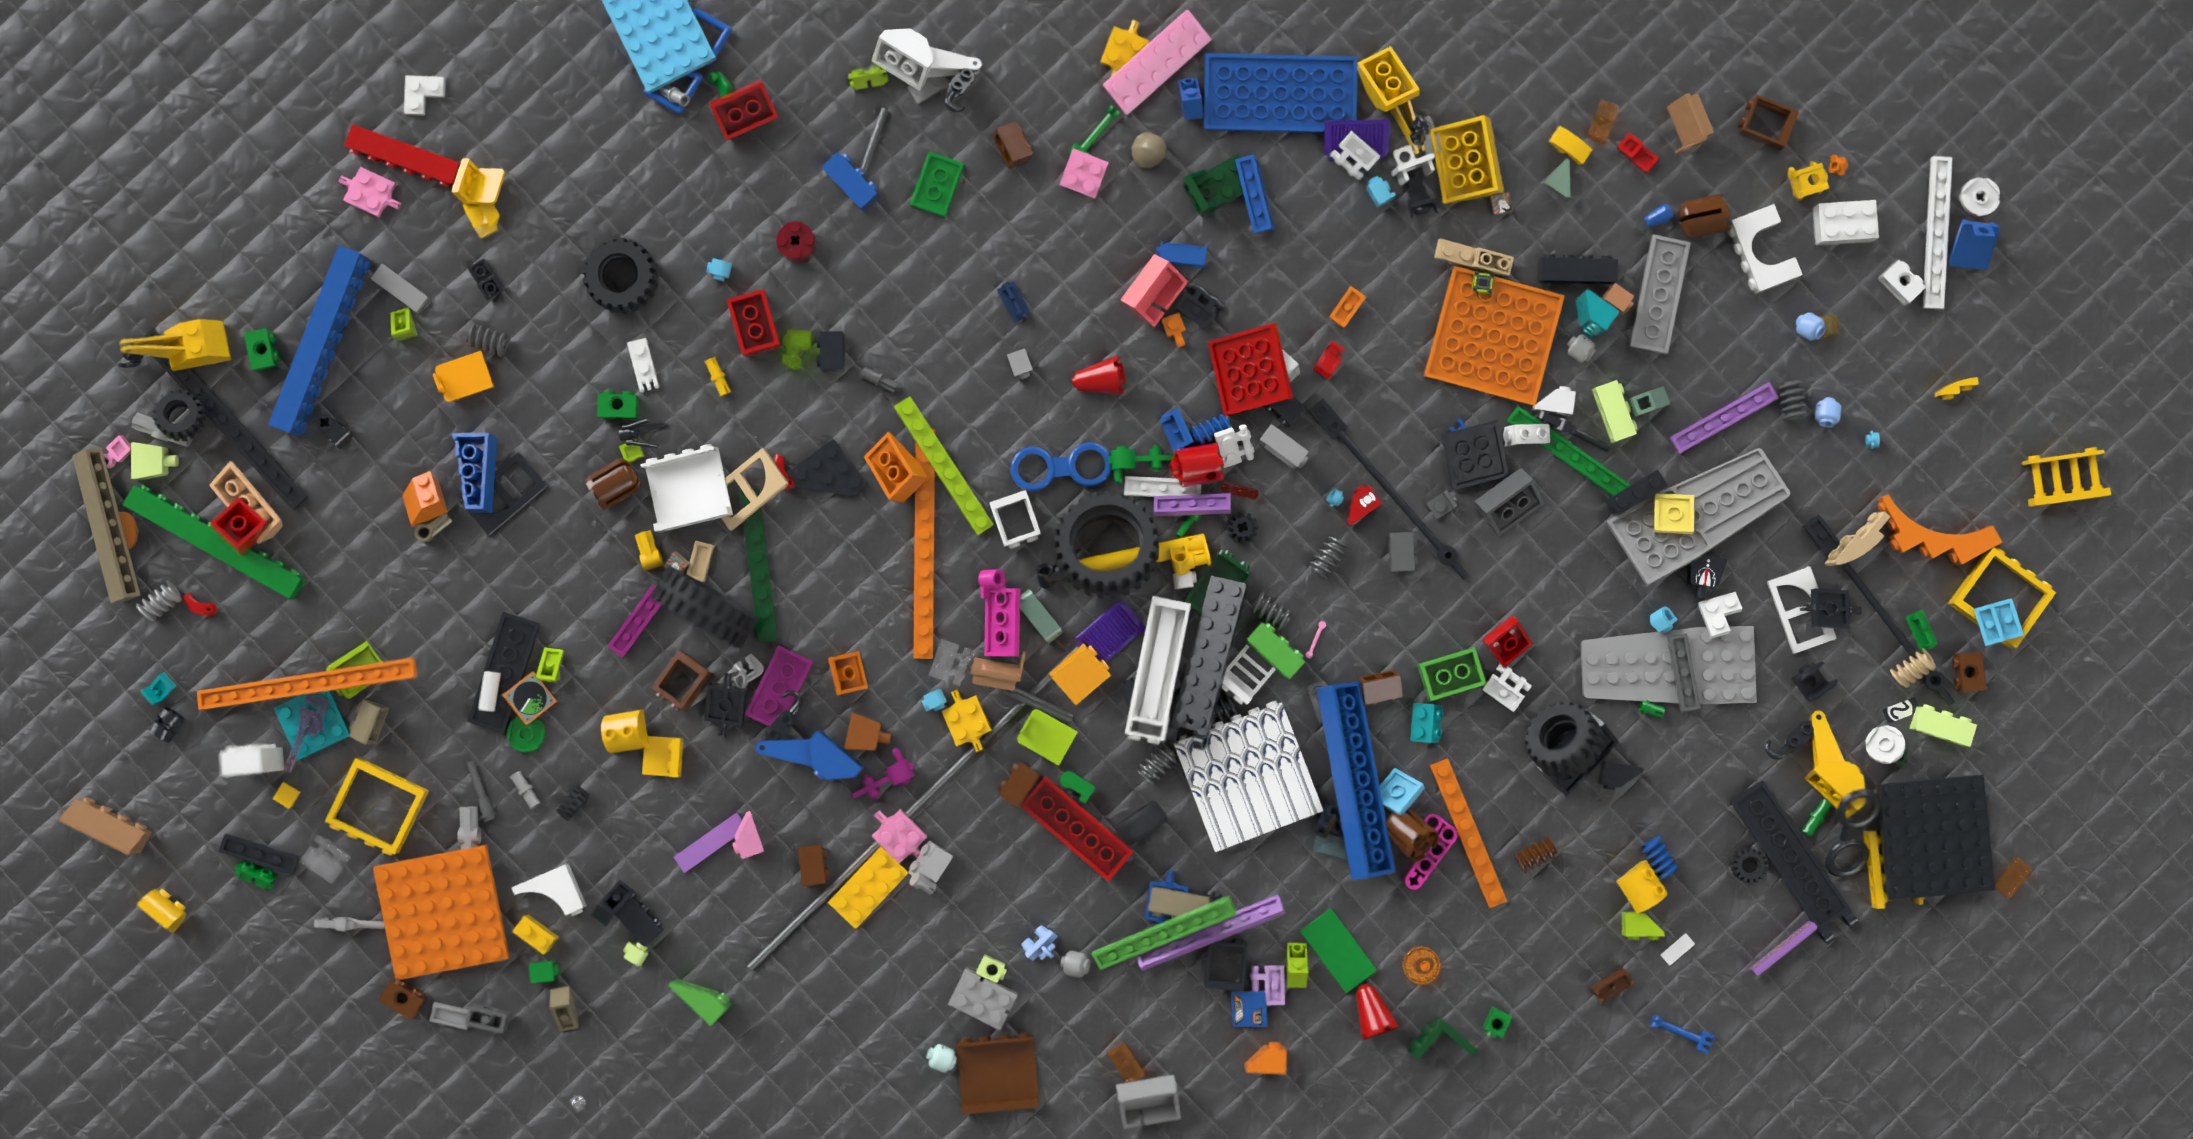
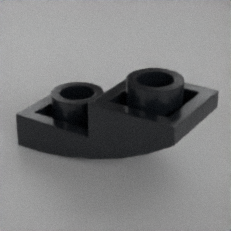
M485 258L467 268L487 301L504 291Z

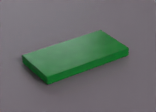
M1331 908L1300 930L1345 993H1348L1377 971Z

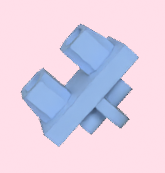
M1041 925L1035 931L1036 935L1040 938L1036 943L1030 938L1022 943L1026 951L1025 955L1032 961L1037 957L1043 960L1047 955L1051 959L1054 957L1051 951L1056 946L1052 942L1058 936L1050 929L1048 930Z

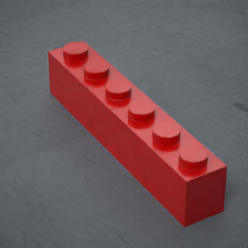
M353 124L344 144L345 147L350 149L349 153L356 156L364 154L368 160L378 163V160L385 162V166L396 169V166L403 168V172L414 175V173L420 174V178L430 182L432 179L437 180L439 185L449 188L450 185L453 186L461 164L455 160Z

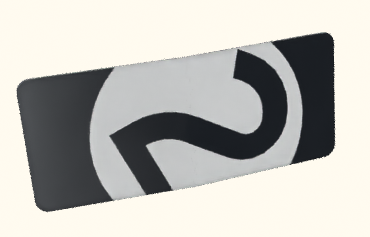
M1913 697L1887 707L1882 711L1887 723H1891L1914 714L1916 707H1919L1916 698Z

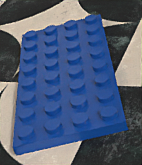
M1205 53L1204 130L1324 133V121L1356 120L1358 57Z

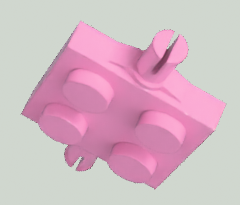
M360 167L352 180L343 175L339 179V183L348 186V191L343 201L379 218L382 211L388 205L397 210L401 206V202L392 199V192L396 183L365 168Z
M901 809L888 818L879 810L874 817L882 824L872 837L898 863H901L911 854L918 858L920 855L918 847L927 838V835Z

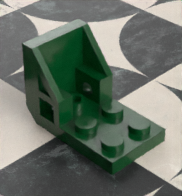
M1239 154L1234 155L1208 171L1206 169L1183 178L1182 186L1201 218L1244 195L1235 159L1240 158Z

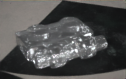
M941 639L929 676L948 681L949 675L955 676L953 684L960 686L962 679L966 675L964 672L967 663H970L972 658L970 657L972 649L965 647L963 654L957 653L960 645ZM955 658L960 659L957 671L952 669Z
M317 835L314 841L319 844V848L317 849L313 845L310 846L299 862L329 883H333L344 868L338 863L339 860L347 862L351 856L346 854L345 850L341 847L338 848L333 845L328 838ZM326 849L334 854L333 858L324 854Z

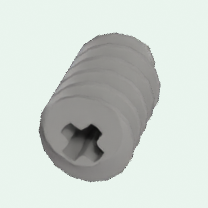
M167 580L168 587L160 585L162 592L157 589L154 590L155 597L148 594L149 602L143 598V606L138 603L136 604L141 614L151 621H155L157 616H162L163 611H169V606L174 607L175 602H181L182 600L178 589L169 580Z

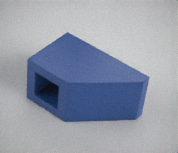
M1197 78L1178 80L1184 120L1203 118L1202 97Z

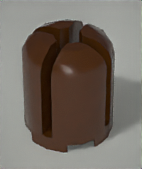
M1724 193L1688 200L1681 204L1679 219L1680 221L1686 220L1682 222L1681 229L1687 237L1695 238L1731 230V227L1727 228V220L1730 218L1727 201H1722Z
M624 458L614 460L585 479L589 490L592 491L598 500L597 503L603 510L609 509L635 494L641 487V481L636 470Z
M1408 808L1401 816L1393 812L1386 820L1390 842L1414 862L1425 859L1426 856L1424 854L1431 847L1435 849L1439 841V835L1436 833V830L1411 808Z

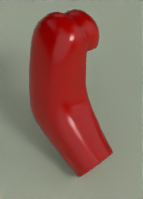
M775 455L773 461L789 483L784 489L789 490L793 487L794 481L784 469V456Z
M191 593L182 597L188 609L194 614L213 616L217 612L215 604L200 603Z

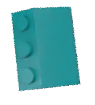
M1588 289L1575 300L1580 328L1590 338H1596L1605 332L1619 313L1617 309Z

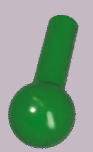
M1187 515V519L1175 535L1178 538H1182L1193 522L1199 521L1202 515Z

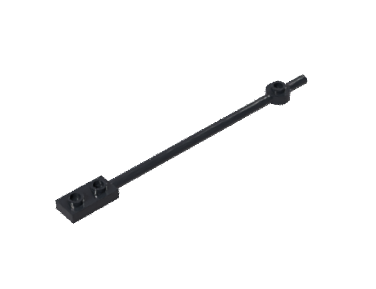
M1322 398L1309 409L1310 415L1333 440L1337 436L1438 550L1437 558L1439 562L1446 566L1451 565L1463 580L1467 578L1469 574L1457 562V551L1451 546H1443L1345 434L1344 430L1348 426ZM1446 552L1451 554L1450 559L1445 558Z
M1819 514L1802 526L1825 557L1829 556L1840 545L1839 539ZM1848 562L1840 564L1908 654L1917 659V651ZM1929 669V674L1925 675L1923 679L1924 685L1930 690H1937L1948 706L1952 705L1955 700L1944 688L1945 678L1943 674ZM1932 677L1936 680L1934 684L1930 682Z

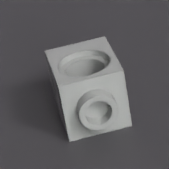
M1025 348L1008 354L1007 357L1014 377H1019L1020 380L1030 377L1033 369Z

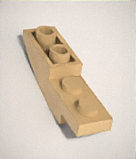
M1438 239L1434 258L1447 261L1452 265L1510 276L1514 257L1483 248H1473L1444 239Z
M1886 512L1871 514L1865 526L1861 527L1855 535H1846L1840 540V545L1829 554V559L1825 564L1832 566L1847 563L1867 553L1884 537L1879 530L1890 516Z

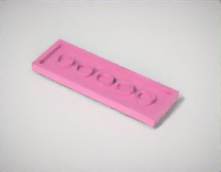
M1186 10L1102 86L1124 114L1128 115L1212 39L1191 12Z

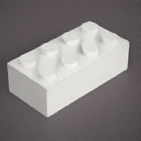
M276 744L227 747L226 752H220L222 776L284 770L283 747L276 748Z

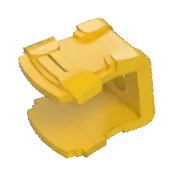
M1810 161L1809 167L1795 171V168L1790 167L1788 170L1793 195L1798 201L1802 200L1804 196L1817 192L1820 194L1824 190L1829 189L1828 175L1822 163L1816 164V162ZM1810 175L1812 176L1814 185H1811L1808 181Z

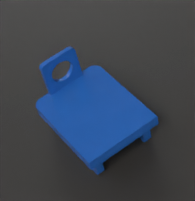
M1962 219L1948 262L1949 266L1987 270L2000 233L1999 226L1992 222L1980 223Z

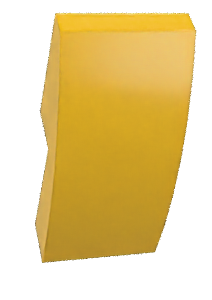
M1561 126L1557 128L1549 140L1561 154L1566 153L1578 165H1582L1593 150L1580 138Z
M1978 377L1964 379L1945 386L1935 393V397H1942V400L1954 399V396L1960 394V391L1972 390V387L1979 385Z

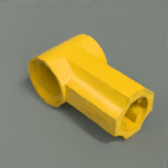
M649 530L636 534L635 538L641 554L639 556L644 571L663 566V559L659 549L656 547L652 531Z

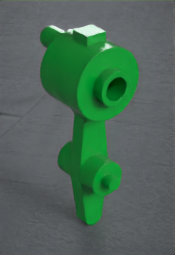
M1153 445V449H1149L1150 456H1135L1134 449H1128V446H1117V450H1111L1108 464H1111L1112 470H1114L1115 482L1120 484L1122 482V470L1136 469L1135 462H1150V468H1154V472H1159V468H1162V461H1172L1174 455H1162L1161 448H1158V445Z

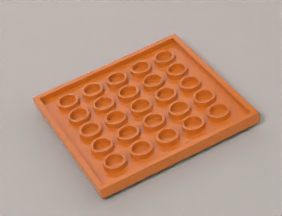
M1453 266L1424 377L1535 406L1565 295L1495 276L1493 278L1491 294L1472 292L1473 277L1476 271Z
M487 845L373 867L395 980L397 978L401 980L510 958Z

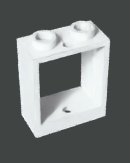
M1026 490L990 502L1005 547L1009 546V549L1020 546V542L1027 540L1028 543L1038 540V536L1041 533ZM1024 500L1035 531L1007 540L997 509Z

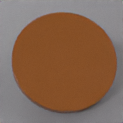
M119 512L129 550L137 542V524L130 513Z

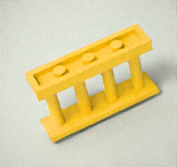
M2097 447L2086 448L2083 453L2047 458H2040V455L2029 456L2027 461L2022 462V466L2030 464L2032 466L2036 494H2034V498L2028 499L2029 507L2111 495L2110 488H2103V485H2100L2096 455L2104 454V450L2097 451ZM2088 457L2092 486L2091 490L2084 491V487H2081L2077 458ZM2069 459L2074 489H2072V493L2065 494V490L2062 489L2058 461ZM2050 462L2055 490L2052 496H2046V493L2043 491L2039 463Z
M1867 830L1863 831L1864 843H1866L1869 849L1867 869L1872 908L1883 909L1888 900L1887 893L1883 892L1882 885L1886 882L1885 874L1881 873L1880 868L1884 860L1883 855L1878 850L1882 839L1876 831ZM1925 897L1914 898V903L1922 905Z

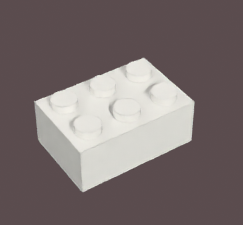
M1876 200L1820 203L1813 207L1816 245L1873 242L1879 238Z

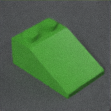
M675 979L669 984L710 1026L732 1005L729 1003L730 998L723 992L720 994L716 990L680 979Z

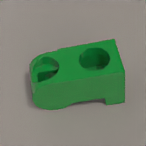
M1070 771L1064 772L1060 777L1061 785L1081 794L1079 800L1085 804L1096 788Z

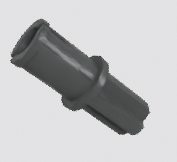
M867 367L861 373L860 378L874 383L875 387L880 386L892 393L898 388V383L883 376V373L879 374Z

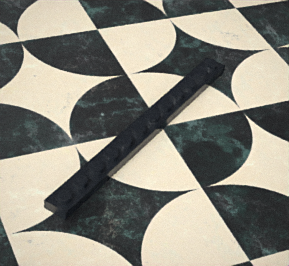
M153 328L143 338L162 335ZM153 356L183 390L193 394L201 402L207 417L292 510H295L308 498L192 368L172 371L169 358Z

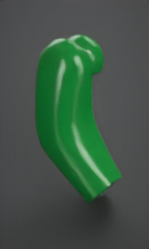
M716 71L709 75V81L715 83L721 97L733 92L731 83L721 72Z

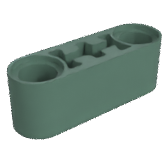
M1030 589L1020 596V609L1048 644L1063 633L1062 629Z

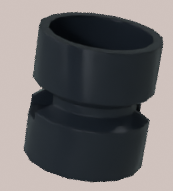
M163 706L157 715L159 719L154 720L148 730L157 738L170 743L176 734L175 729H180L185 718L173 709Z

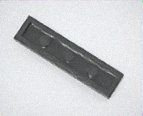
M1687 633L1667 636L1680 712L1699 710L1701 707Z

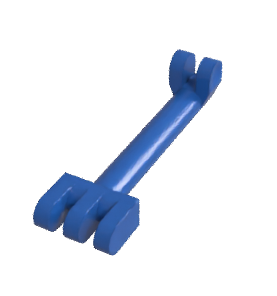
M1653 1015L1650 1020V1026L1657 1029L1661 1027L1696 1042L1695 1049L1709 1054L1710 1050L1703 1048L1704 1044L1710 1047L1713 1045V1043L1706 1041L1707 1037L1715 1040L1716 1037L1705 1031H1702L1699 1036L1666 1022L1657 1015Z

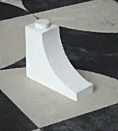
M569 863L512 887L514 895L522 892H538L549 896L559 904L565 915L569 913L572 916L583 912V907L587 906Z

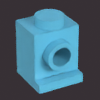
M1376 176L1368 181L1369 185H1367L1366 190L1377 208L1396 196L1394 192H1389L1391 188L1386 180L1383 181L1382 178Z

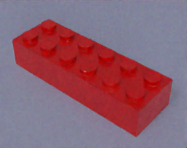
M1046 776L1020 805L1108 882L1134 852Z

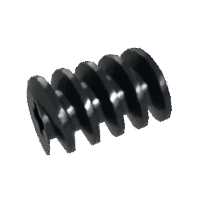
M1226 693L1223 694V700L1220 697L1218 699L1213 723H1216L1217 716L1222 721L1223 714L1230 718L1231 711L1238 715L1232 697H1229Z

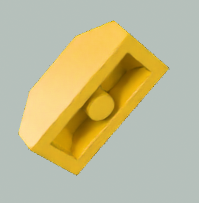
M463 204L471 224L481 239L499 231L497 222L500 215L494 204Z

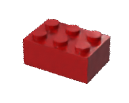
M762 79L709 102L726 141L778 118V114Z
M764 289L727 299L740 349L744 357L782 347Z

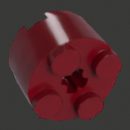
M791 221L782 226L777 233V247L784 258L790 262H805L814 254L816 238L809 226L804 223ZM794 239H799L800 244L798 246L796 244L793 246Z

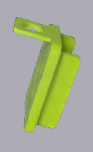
M366 641L330 664L326 671L382 663V660ZM370 685L339 689L336 692L340 697L344 695L345 698L349 699Z
M1034 709L1023 726L1017 741L1053 763L1060 765L1078 732L1046 713Z

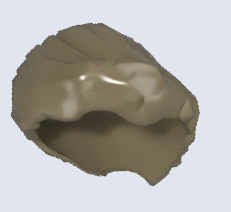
M1145 132L1137 136L1131 147L1134 163L1139 168H1151L1160 164L1167 154V145L1164 140L1151 132Z

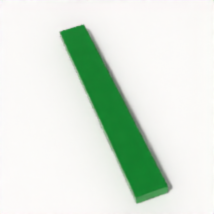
M1519 406L1514 409L1506 421L1510 425L1544 424ZM1549 428L1550 443L1538 444L1611 496L1630 485L1551 428Z

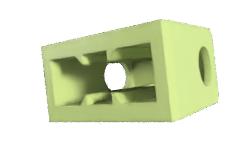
M131 442V479L145 480L166 476L169 473L168 467H176L179 464L177 455H168V448Z

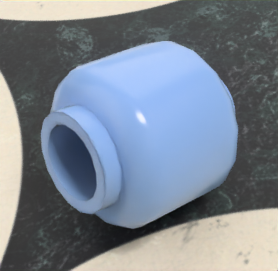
M1811 312L1800 315L1795 323L1797 325L1796 332L1809 341L1821 338L1826 329L1824 320Z
M1824 398V400L1817 403L1815 420L1820 426L1833 427L1840 421L1841 405L1834 398Z

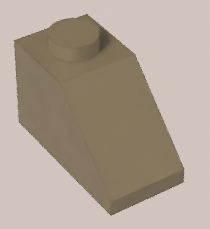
M570 987L550 989V1009L559 1031L579 1028L575 1000Z

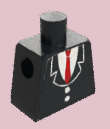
M1702 555L1695 561L1687 564V585L1696 586V598L1706 599L1708 589L1718 588L1727 559Z

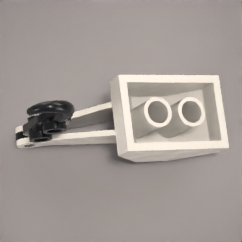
M912 29L884 30L878 38L871 60L919 91L929 77L955 76L948 85L947 95L944 99L945 106L953 112H961L965 109L964 105L961 107L953 106L951 101L965 93L974 81V74L979 73L982 65L981 61L977 58L929 47L927 38Z

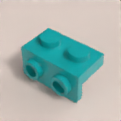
M1413 703L1410 741L1439 743L1442 736L1440 728L1441 720L1443 719L1442 705Z

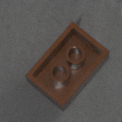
M1022 761L1019 764L1015 763L1009 771L1011 777L1008 780L1005 778L998 787V790H1000L998 795L1017 808L1040 776V773Z

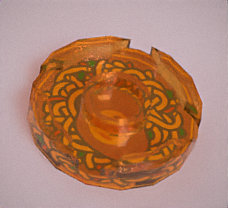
M1418 946L1406 953L1403 958L1402 968L1404 974L1411 982L1426 985L1432 983L1439 976L1441 961L1434 950L1429 947Z

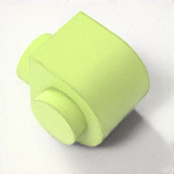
M629 941L623 950L626 953L623 958L641 967L649 954L646 951L648 947L643 946L640 942L635 944Z

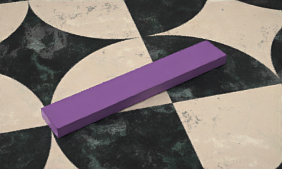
M1768 382L1669 437L1676 452L1680 454L1779 399L1771 383Z

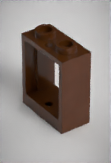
M1756 95L1749 99L1745 106L1747 113L1739 121L1738 127H1740L1738 134L1782 150L1787 144L1799 111ZM1756 105L1785 117L1777 140L1748 129Z
M678 650L652 688L657 691L655 695L664 701L667 698L671 701L670 706L677 711L681 709L688 711L714 673L685 652ZM683 662L700 676L683 700L679 701L664 690L663 687L679 664Z

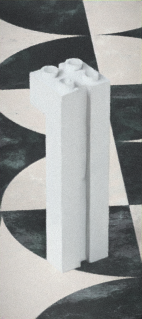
M1152 597L1125 733L1129 734L1128 738L1140 740V737L1148 738L1147 742L1159 744V741H1164L1191 605L1189 603Z

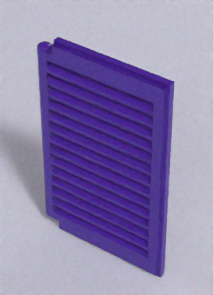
M1389 119L1324 121V155H1328V161L1335 160L1330 156L1334 150L1339 154L1344 151L1339 147V144L1351 131L1380 155L1379 159H1385V153H1389ZM1350 155L1346 158V160H1354Z
M1119 600L1075 637V640L1078 641L1076 645L1078 648L1083 643L1087 648L1091 645L1098 653L1095 657L1099 661L1103 659L1106 663L1142 633L1146 626L1126 602L1122 604Z

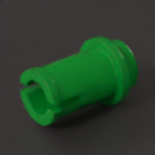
M1642 700L1638 711L1643 715L1646 713L1661 719L1663 717L1661 713H1664L1665 708L1649 703V700Z

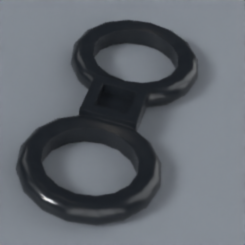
M1868 789L1854 790L1847 794L1839 803L1837 819L1843 825L1840 835L1841 841L1836 843L1826 856V868L1835 877L1846 878L1860 872L1868 861L1869 849L1861 839L1864 827L1872 823L1877 817L1881 803L1878 795ZM1859 798H1869L1871 800V809L1865 817L1855 821L1846 818V810L1853 801ZM1857 847L1860 849V857L1853 866L1846 869H1837L1834 866L1836 856L1845 848Z

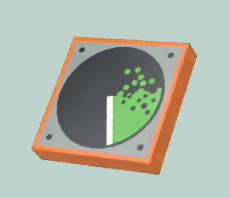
M534 671L502 694L503 698L525 725H528L557 702L542 681L536 680Z

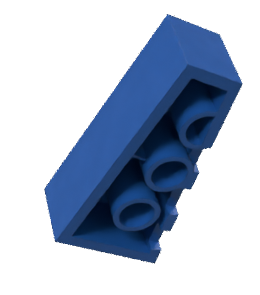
M452 433L456 445L455 453L459 463L458 471L462 480L461 488L465 509L473 513H492L497 437L490 433Z

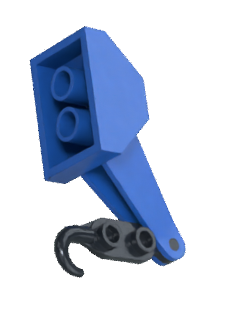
M792 690L785 692L782 697L785 698L788 695H792L795 697L796 703L793 707L781 712L765 732L766 739L756 744L757 753L812 766L815 769L813 773L821 780L858 776L865 767L821 730L817 731L811 739L781 740L795 724L797 714L803 703L802 697L798 692Z

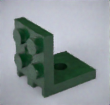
M1438 1015L1431 1023L1425 1024L1421 1029L1422 1034L1418 1038H1413L1408 1045L1410 1047L1408 1049L1410 1054L1419 1060L1444 1031L1470 1055L1474 1056L1478 1051Z

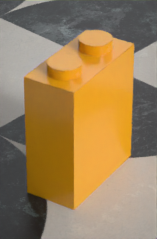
M1084 643L1049 672L1051 678L1075 705L1111 676L1107 671L1110 667L1103 659L1099 661L1095 657L1098 653L1091 645L1087 648Z

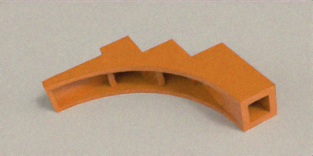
M1889 495L1877 499L1879 503L1877 506L1880 512H1886L1890 516L1887 525L1895 533L1889 536L1891 540L1889 543L1891 548L1897 551V553H1903L1919 544V551L1923 557L1932 559L1948 550L1950 560L1956 565H1961L2002 543L1994 526H1988L1969 534L1953 535L1939 533L1924 528L1908 518L1896 506Z

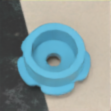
M1870 431V434L1866 435V446H1869L1870 449L1879 448L1880 438L1878 432L1873 433V431Z
M1337 489L1332 490L1326 501L1330 503L1331 507L1334 505L1339 506L1344 499L1342 496L1343 492Z

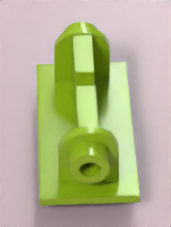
M873 66L867 71L856 69L851 71V74H848V78L853 79V81H850L851 89L855 88V90L868 88L867 80H871L872 87L885 85L888 82L887 75H883V73H886V70L880 66Z

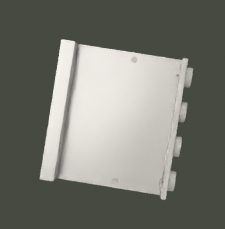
M707 444L700 446V450L687 449L683 450L680 455L671 453L664 455V459L657 460V458L647 459L646 463L640 464L642 468H646L657 519V523L653 524L655 532L661 533L733 515L719 448Z

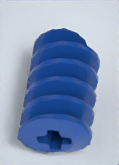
M1219 414V420L1216 417H1212V424L1209 420H1205V427L1201 423H1198V430L1191 426V433L1197 446H1199V443L1206 445V440L1213 443L1214 433L1231 428L1232 426L1227 416Z
M1656 836L1641 846H1645L1642 853H1649L1646 860L1653 859L1650 866H1657L1654 872L1661 873L1658 877L1661 880L1677 872L1678 864L1676 862L1671 863L1674 857L1668 856L1670 850L1664 849L1666 844L1664 842L1659 843L1662 837Z

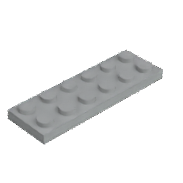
M1652 235L1629 347L1668 354L1691 242Z

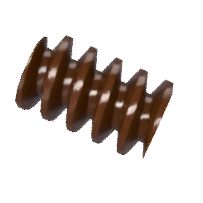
M1547 836L1546 843L1540 839L1539 846L1536 843H1532V849L1529 846H1525V852L1522 849H1518V855L1514 853V856L1521 870L1527 873V866L1534 870V863L1541 867L1540 860L1547 864V857L1554 861V854L1558 855L1551 838Z

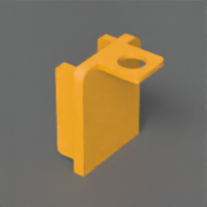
M482 351L436 366V373L433 374L438 391L443 394L448 402L494 388Z

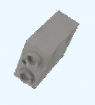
M1272 424L1258 442V444L1293 470L1297 467L1301 469L1309 458L1306 456L1309 451Z

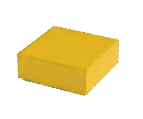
M283 782L273 800L291 809L301 792Z

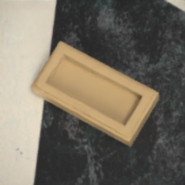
M695 541L687 570L688 575L705 583L714 545Z

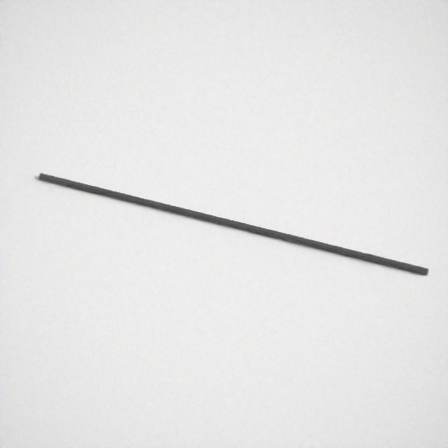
M1077 645L1056 666L1078 648ZM1048 673L1028 693L1036 696L1052 680L1050 674ZM1019 701L992 727V731L986 733L980 739L982 747L1027 704ZM974 746L905 812L909 818L977 753ZM875 841L747 967L753 971L881 845Z

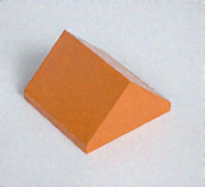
M859 651L828 658L837 696L868 689Z

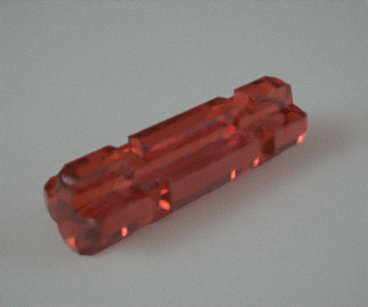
M1223 482L1221 487L1222 492H1231L1233 495L1245 498L1248 496L1249 499L1256 500L1259 494L1257 489H1248L1249 487L1237 484L1231 485L1229 482Z

